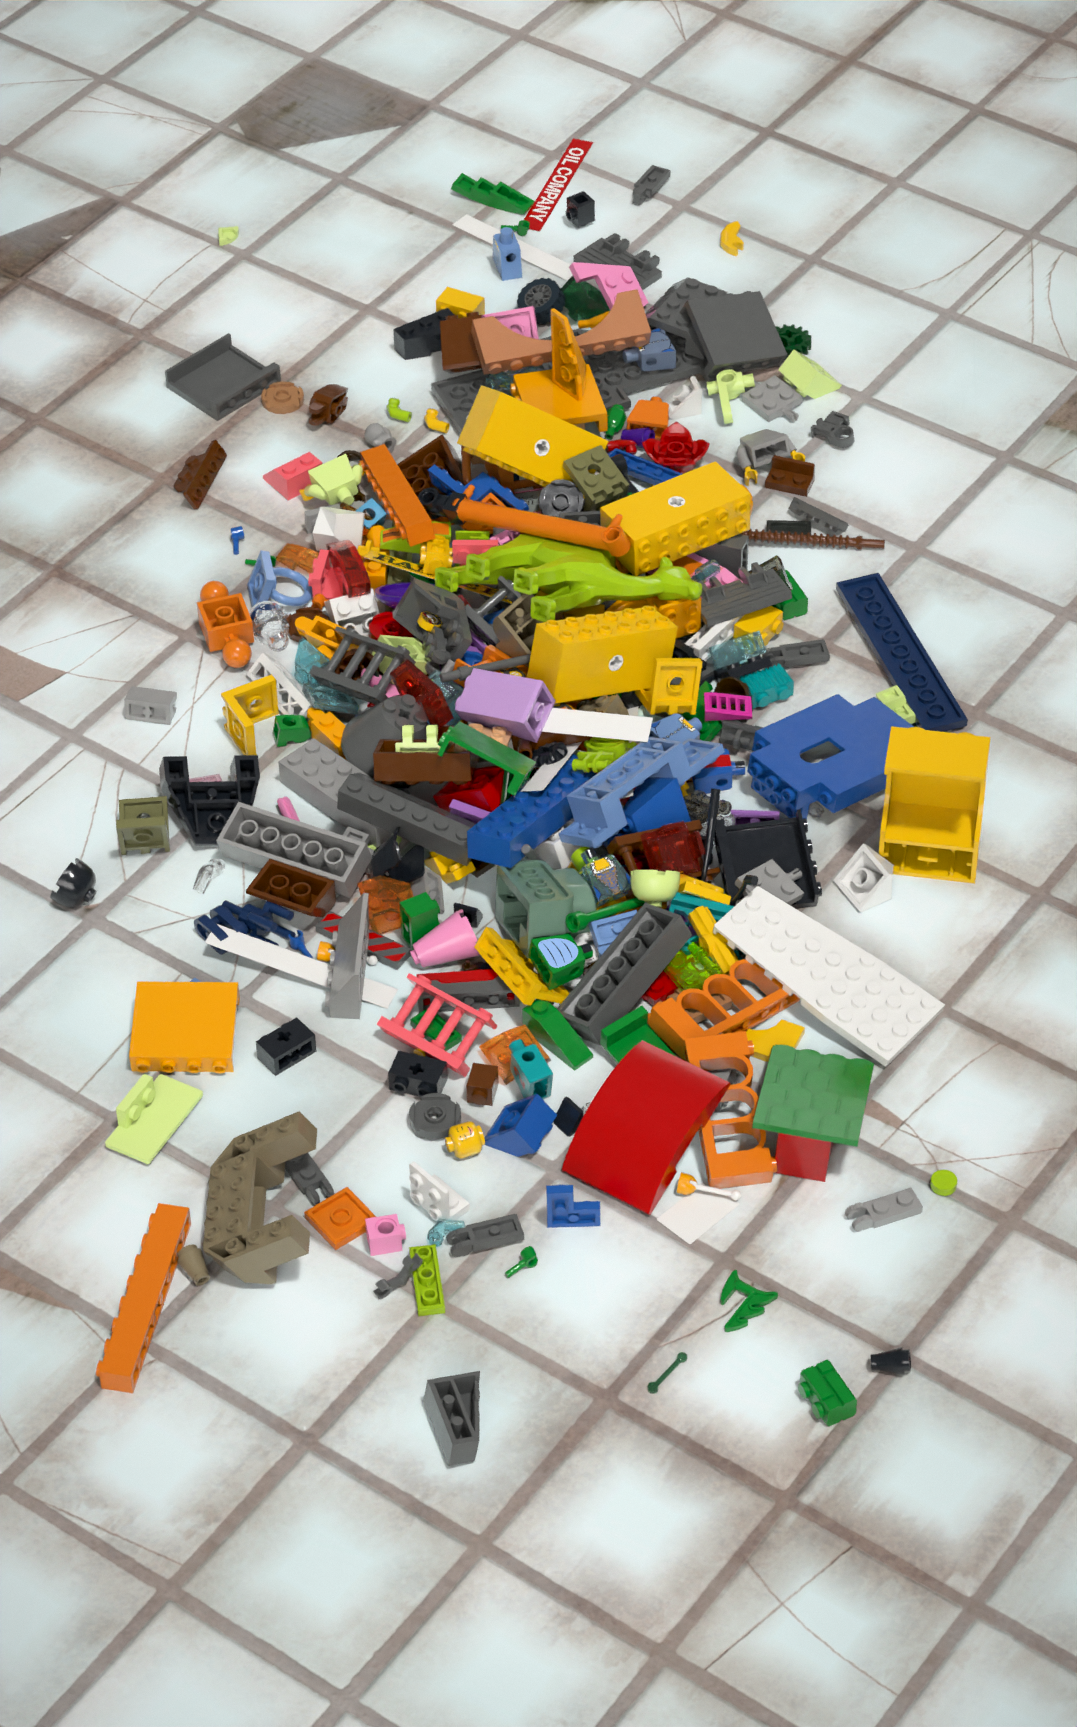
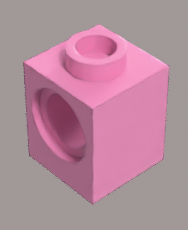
M397 1214L365 1219L366 1236L371 1256L402 1251V1240H406L404 1224H399Z

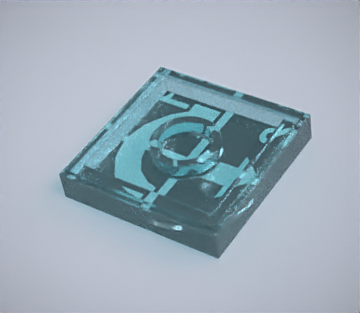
M303 684L302 692L313 708L358 714L359 705L353 696L324 685Z

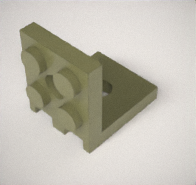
M601 445L563 462V468L586 499L583 512L600 511V507L626 497L629 483ZM595 469L599 474H590L588 470Z
M167 796L119 800V820H116V830L122 855H127V850H140L141 854L151 853V849L165 848V852H170Z

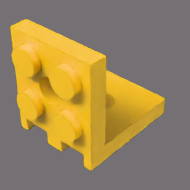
M654 658L651 688L635 690L636 696L650 715L667 712L668 715L682 714L684 712H689L691 715L696 714L702 669L701 659ZM673 678H681L679 685H670Z
M272 674L221 693V697L225 702L222 711L227 719L224 728L243 755H257L254 723L279 714L276 679Z

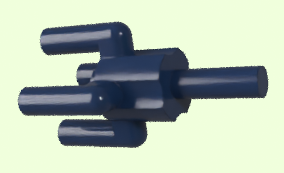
M227 900L221 905L224 908L227 907L232 914L238 916L239 921H243L246 924L247 928L251 930L249 936L279 946L278 943L262 935L270 931L289 940V934L295 938V932L273 922L272 914L288 921L293 919L294 912L267 901L262 909L251 904H247L242 908Z

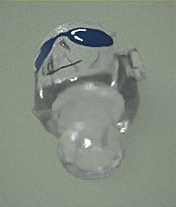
M262 601L255 604L249 612L253 622L254 640L268 645L271 650L276 652L285 650L289 644L287 636L289 623L286 619L289 617L288 613L283 607L280 608L278 604L272 601Z

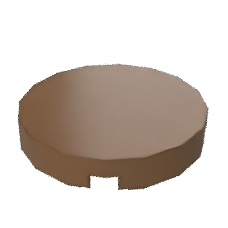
M276 382L269 385L268 389L262 391L261 402L263 407L269 412L275 414L292 413L303 405L304 393L302 388L296 387L294 383Z

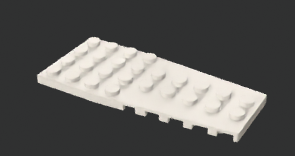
M759 886L753 889L714 925L712 932L714 934L719 932L728 940V946L733 950L735 948L740 949L747 955L745 960L752 965L756 962L765 970L764 975L770 980L777 979L783 984L782 989L788 995L795 994L802 1000L801 1005L820 1021L885 1067L944 1009L945 1004L880 959Z

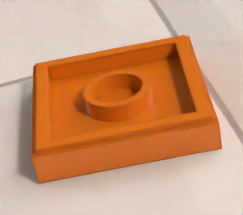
M348 1187L304 1212L305 1219L335 1250L366 1233L365 1219L376 1217Z

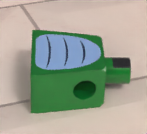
M563 934L531 939L528 957L548 989L552 990L580 977L583 974L585 960L593 957V950L589 943L577 946L571 935Z

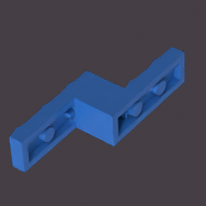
M435 464L428 469L431 483L445 495H451L452 492L463 494L465 489L472 484L475 486V490L470 500L480 502L491 492L509 508L529 510V506L524 500L517 499L509 488L502 487L495 477H490L485 472H482L464 486L460 481L452 479L445 469L441 470Z

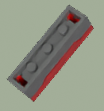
M493 969L420 974L432 982V986L476 1010L479 1008L520 1007L519 998ZM423 991L418 999L419 1013L427 1009L435 998ZM444 1002L438 1012L454 1011L455 1008Z

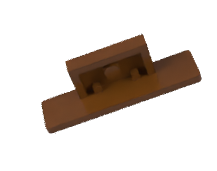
M217 440L211 441L204 454L192 455L185 461V465L173 485L177 492L184 491V497L194 510L200 507L227 457L225 450Z

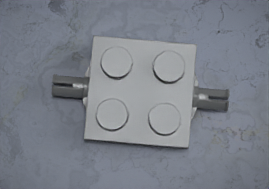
M776 375L762 383L754 380L755 387H750L752 389L742 394V401L768 422L781 416H787L792 422H795L799 417L793 411V408L802 403V396Z
M773 859L738 877L735 885L740 889L746 875L758 877L757 885L746 886L743 892L744 898L757 886L789 905L799 901L804 895V892L794 883L795 880L802 877L801 870L799 871L796 868L789 873H785ZM742 899L737 900L735 904L737 905Z

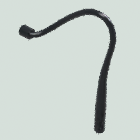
M711 789L701 874V881L704 882L712 853L720 789ZM746 875L740 890L729 905H735L747 885H757L758 877Z

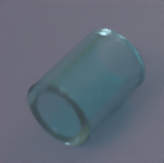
M710 559L695 569V576L699 581L702 580L705 583L710 577L720 573L721 569L717 561Z

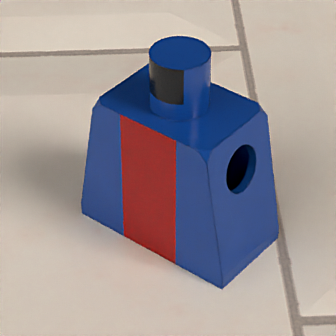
M724 749L725 752L715 762L708 764L701 769L699 774L692 776L695 796L709 794L711 789H720L721 791L731 789L732 776L745 775V762H731L729 750Z

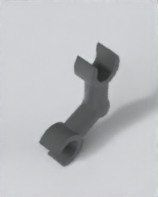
M417 1253L412 1259L407 1255L402 1261L404 1266L400 1273L387 1281L385 1279L379 1280L375 1283L378 1289L373 1292L379 1299L387 1297L393 1289L407 1283L412 1272L422 1265L423 1260Z

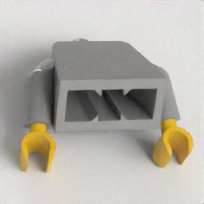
M769 429L741 437L740 445L737 449V459L742 471H745L744 483L746 486H749V479H754L757 484V471L751 468L772 462L774 455L781 457L791 455L792 459L805 461V455L796 452V447L786 434Z

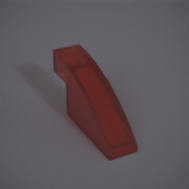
M350 540L326 544L342 596L348 595V598L371 594V582L355 545Z

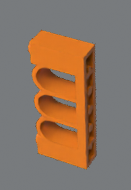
M742 959L731 965L728 975L714 974L709 976L704 981L702 990L687 989L678 995L676 1001L671 997L664 1002H657L651 1009L648 1024L685 1061L683 1052L684 1039L747 1031L800 1001V998L795 994L788 995L782 989L783 984L775 978L770 980L764 975L765 970L756 962L752 965L747 960ZM746 979L753 982L766 997L757 1001L737 980ZM711 994L727 995L740 1011L731 1016ZM690 1008L700 1011L714 1026L704 1031L684 1009Z
M746 1031L684 1039L683 1052L686 1062L705 1071L728 1068L736 1069L745 1076L746 1079L741 1083L729 1086L720 1102L742 1101L752 1110L751 1113L743 1117L713 1121L709 1119L704 1128L700 1126L698 1129L709 1187L723 1189L772 1182L773 1172H777L775 1156L771 1157L769 1147L765 1148V1130L752 1128L759 1100L757 1093L751 1088L753 1066L750 1062V1056H754L752 1040L748 1041ZM747 1133L752 1135L758 1142L755 1148L717 1154L714 1136Z

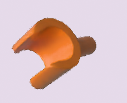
M316 594L312 599L311 607L322 610L323 606H325L324 602L328 601V599L322 594Z

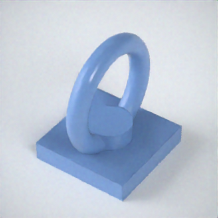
M260 551L247 584L253 611L261 605L267 604L269 597L288 606H302L308 603L313 596L312 587L308 585V580L302 574L292 569L283 567L273 568L270 553L268 551ZM276 576H283L296 581L304 589V594L300 597H289L275 590ZM261 609L256 610V614L262 615L264 612V610Z

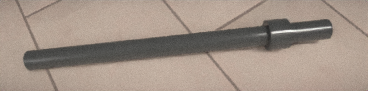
M531 654L472 667L467 665L457 667V670L441 673L440 680L442 683L458 679L464 681L471 675L473 668L494 672L529 664Z

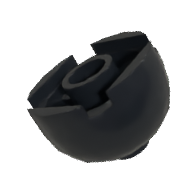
M78 858L75 859L76 865L71 862L56 883L59 886L57 893L52 890L50 895L51 899L69 908L79 907L85 901L90 903L97 892L94 889L96 884L95 873L86 863Z

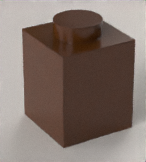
M480 1063L472 1064L466 1085L467 1103L493 1106L499 1084L498 1066Z

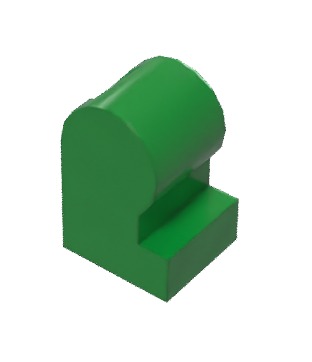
M276 715L272 734L276 746L283 747L286 746L287 741H294L296 743L307 741L311 736V730L307 719L303 715Z

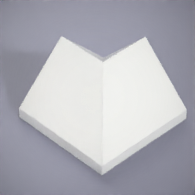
M321 506L312 532L316 551L322 549L329 550V553L346 555L347 548L358 549V545H362L365 513Z
M862 844L833 881L860 912H863L892 899L894 865L866 844Z

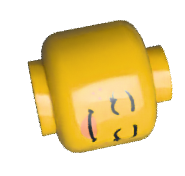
M471 1121L451 1126L448 1132L449 1137L445 1138L448 1152H454L455 1156L460 1159L479 1154L482 1146L485 1145L480 1125L476 1126Z

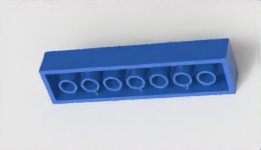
M572 754L544 790L521 792L523 789L521 788L515 796L512 795L467 831L468 858L512 868L525 857L521 851L523 845L528 844L534 850L573 818L567 795L597 773H594L593 770L589 773H585L583 770L573 771L572 761L573 759H578V757Z

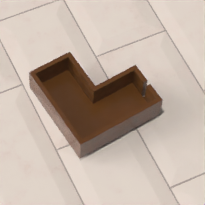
M438 725L437 742H439L443 733H446L450 726L454 727L455 725ZM380 739L373 752L374 781H381L382 784H393L396 781H405L406 784H418L420 781H429L430 784H442L444 781H453L454 784H466L472 780L480 756L469 750H466V752H454L456 743L442 757L437 755L438 752H396L395 743L403 742V739ZM413 739V742H427V739Z

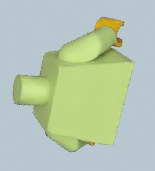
M346 454L308 470L312 485L308 484L305 489H300L299 492L304 501L315 497L320 500H326L329 505L341 502L344 506H349L354 502L353 496L358 493L357 485L361 483L362 476L364 475L362 465L358 463L350 466Z

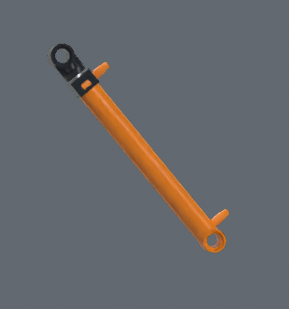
M472 484L465 489L463 494L452 492L451 495H442L435 488H426L418 495V499L430 519L442 516L448 518L450 523L458 525L471 522L607 550L614 557L625 555L631 547L629 539L620 526L623 519L621 514H617L608 527L470 500L475 490V486Z

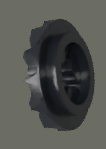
M554 741L550 744L546 743L532 752L531 759L536 762L535 766L541 767L544 763L550 765L563 759L567 755L568 749L563 742L557 743Z

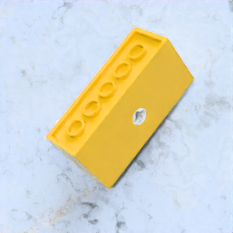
M482 385L457 441V444L464 446L463 451L478 456L489 463L496 464L505 470L514 472L544 487L551 484L554 480L565 479L573 482L563 468V462L600 445L605 450L608 444V440L503 392ZM590 469L588 470V472L590 474H595L596 470Z
M714 461L600 507L601 526L608 527L617 514L623 516L620 526L629 539L631 547L625 555L615 558L632 573V576H645V572L660 566L662 557H667L672 562L750 530V493Z
M648 605L636 609L625 608L623 611H606L603 614H586L583 617H567L563 620H547L543 623H536L527 678L543 681L555 699L554 704L651 688L654 658H672L678 626L671 622L668 617L659 613L656 608Z

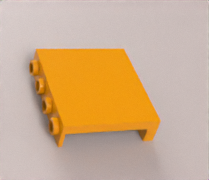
M586 364V386L581 401H577L553 383L552 369L513 375V383L510 384L512 397L514 396V398L570 424L596 422L599 432L608 431L607 411L589 364Z
M137 981L129 1052L131 1071L141 1073L149 1071L166 1073L234 1072L233 1049L237 1005L240 1004L238 982Z

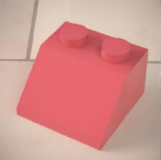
M308 452L264 474L263 479L289 501L301 495L300 489H305L308 484L312 485L308 470L323 463L311 452Z

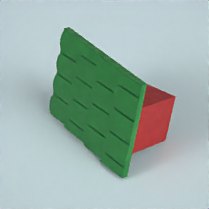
M773 1045L752 1128L778 1133L775 1155L777 1172L773 1173L822 1182L826 1181L833 1143L858 1146L874 1063L861 1058L847 1059L838 1054L824 1055L810 1049L796 1050L788 1045Z

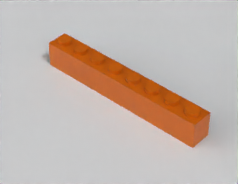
M383 444L361 451L362 460L359 463L362 465L366 479L371 484L373 492H376L379 502H382L383 508L387 511L390 520H393L395 529L399 530L401 539H406L410 547L435 539L429 515L386 445Z
M158 1203L155 1213L150 1215L148 1234L144 1233L142 1237L141 1254H137L135 1257L134 1273L128 1277L126 1296H122L120 1299L119 1316L114 1317L111 1338H107L105 1341L103 1361L99 1360L97 1364L96 1376L100 1377L102 1389L134 1393L178 1265L177 1254L184 1247L191 1227L190 1210L188 1207Z

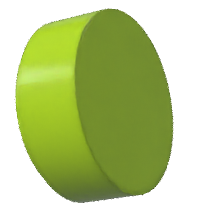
M949 1170L934 1172L930 1183L932 1191L941 1196L953 1194L957 1189L956 1175Z

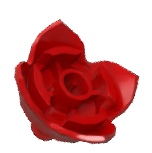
M676 421L662 432L659 441L658 439L649 438L643 441L642 445L646 454L654 463L684 474L693 470L697 462L707 452L710 443L703 439L694 440L693 442L689 430Z

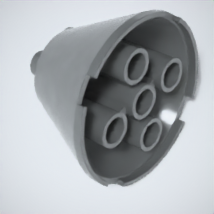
M405 694L403 696L389 697L347 723L341 738L344 756L348 762L374 778L373 752L379 740L403 739L402 726L414 725V739H427L426 726H428V716L411 695ZM396 781L393 784L387 785L392 786L394 788H403L415 784H406L405 781Z

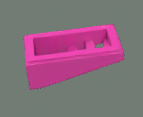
M704 692L705 721L752 719L751 697ZM731 704H735L736 710H731ZM740 704H745V711H740ZM721 705H726V709H722Z

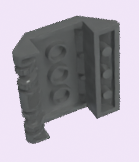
M687 277L673 284L645 313L649 327L651 329L654 326L686 338L685 353L704 360L706 355L689 314L680 315V311L685 302L691 298L724 296L727 293L715 286Z

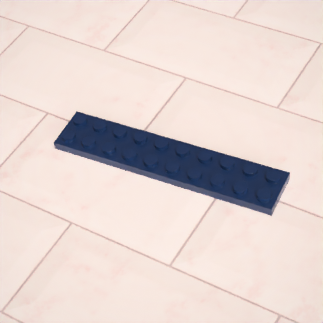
M879 572L836 582L838 594L892 685H897L905 695L906 704L916 715L915 723L917 727L930 731L945 732L967 726L968 719Z

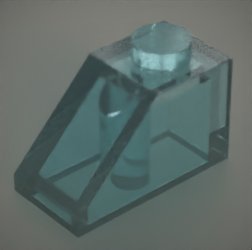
M304 638L299 640L294 676L300 684H303L308 690H312L321 684L309 674V671L313 665L320 668L327 666L330 660Z

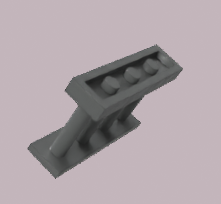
M503 576L498 578L499 591L478 609H473L468 604L465 606L469 628L487 645L492 644L496 646L500 641L494 632L493 624H488L483 616L505 597L513 603L521 596L518 591L513 589V582L506 580Z
M337 626L335 631L343 640L328 665L323 668L313 665L309 674L323 686L377 705L388 698L385 695L387 693L386 688L401 663L404 662L414 666L416 662L409 655L410 651L400 645L396 648L360 635L350 627L343 629ZM351 644L359 646L344 672L336 674L334 671ZM367 650L376 652L362 677L356 681L353 680L351 677ZM385 656L393 658L378 685L371 687L368 683Z

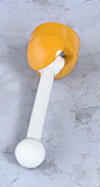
M320 941L317 960L330 962L331 951H336L335 947L328 942ZM372 955L367 957L366 962L370 965H376L378 959Z
M682 1172L680 1174L677 1193L690 1195L698 1189L730 1196L733 1200L741 1198L739 1190L727 1191L697 1184L694 1176Z

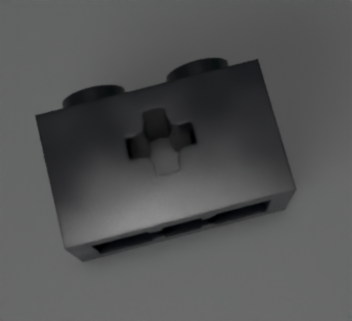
M296 1017L256 1041L257 1059L277 1076L317 1052L315 1034Z
M398 1050L388 1072L389 1090L418 1097L430 1093H442L448 1080L447 1062Z

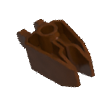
M328 384L315 391L309 403V412L311 413L309 424L313 426H319L323 422L333 424L346 409L348 388L338 384Z

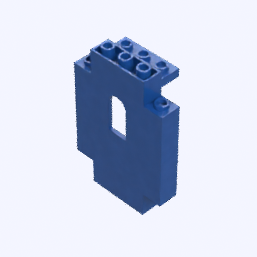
M836 694L755 731L752 748L754 752L750 753L747 770L753 777L751 788L788 818H795L797 810L801 809L802 819H807L809 805L815 801H818L832 813H836L886 788L887 775L884 774L891 726L902 728L914 726L875 697L853 706L842 696ZM827 741L842 751L818 763L806 762L800 757V754Z

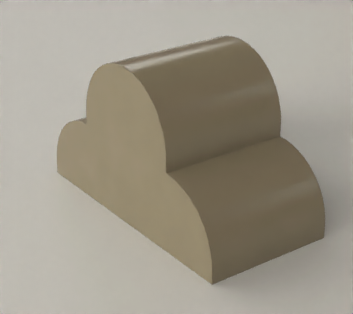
M523 593L493 620V629L500 641L495 647L512 658L531 654L536 623H543L531 617V598L534 595Z

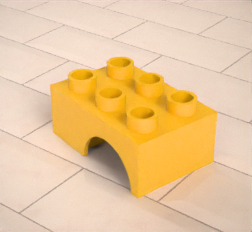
M891 726L884 774L887 776L880 829L879 855L894 865L893 874L975 884L991 737L975 736L967 732L948 733L925 730L920 727L902 728Z

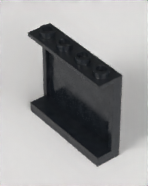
M801 809L797 810L795 818L725 826L724 819L717 820L714 843L726 895L731 896L730 902L740 890L735 885L737 878L773 859L785 873H789L796 868L802 872V877L795 880L794 883L804 892L802 899L790 906L795 909L817 906L818 898L822 896V887L820 882H816L817 864L815 860H811L810 854L813 853L811 839L807 840L806 837L808 823L806 818L802 819Z

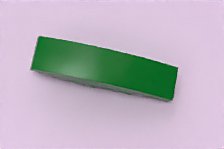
M463 173L453 182L451 190L471 200L492 208L525 215L535 202L501 181L494 185L482 177L475 181Z

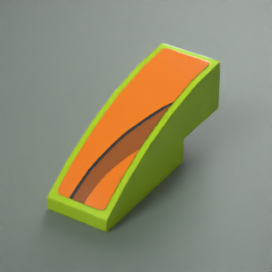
M431 521L434 534L449 539L450 544L451 523ZM395 526L380 532V549L419 554L421 543L410 547L406 539H401L399 530H396Z

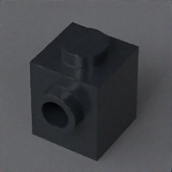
M584 191L567 197V210L565 212L567 219L577 227L585 226L595 221V201Z

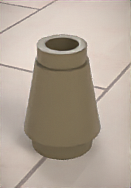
M194 1244L183 1247L177 1254L178 1264L197 1286L207 1283L210 1280L202 1250Z

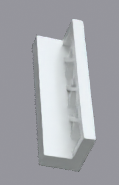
M744 615L707 627L705 624L685 644L694 649V654L697 657L706 661L733 636L734 624Z
M263 652L246 674L252 681L258 680L260 678L256 674L264 666V677L272 674L277 680L278 709L282 714L294 715V707L301 706L302 711L298 715H303L307 718L308 709L313 707L304 694L307 691L276 658ZM289 693L288 703L282 704V694Z

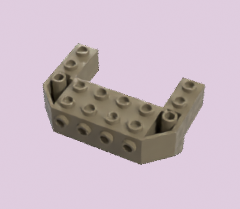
M300 1111L233 1138L210 1168L203 1250L225 1271L245 1283L274 1284L277 1280L278 1265L309 1254L310 1232L293 1215L264 1225L266 1190L284 1183L285 1162L316 1149L317 1128Z

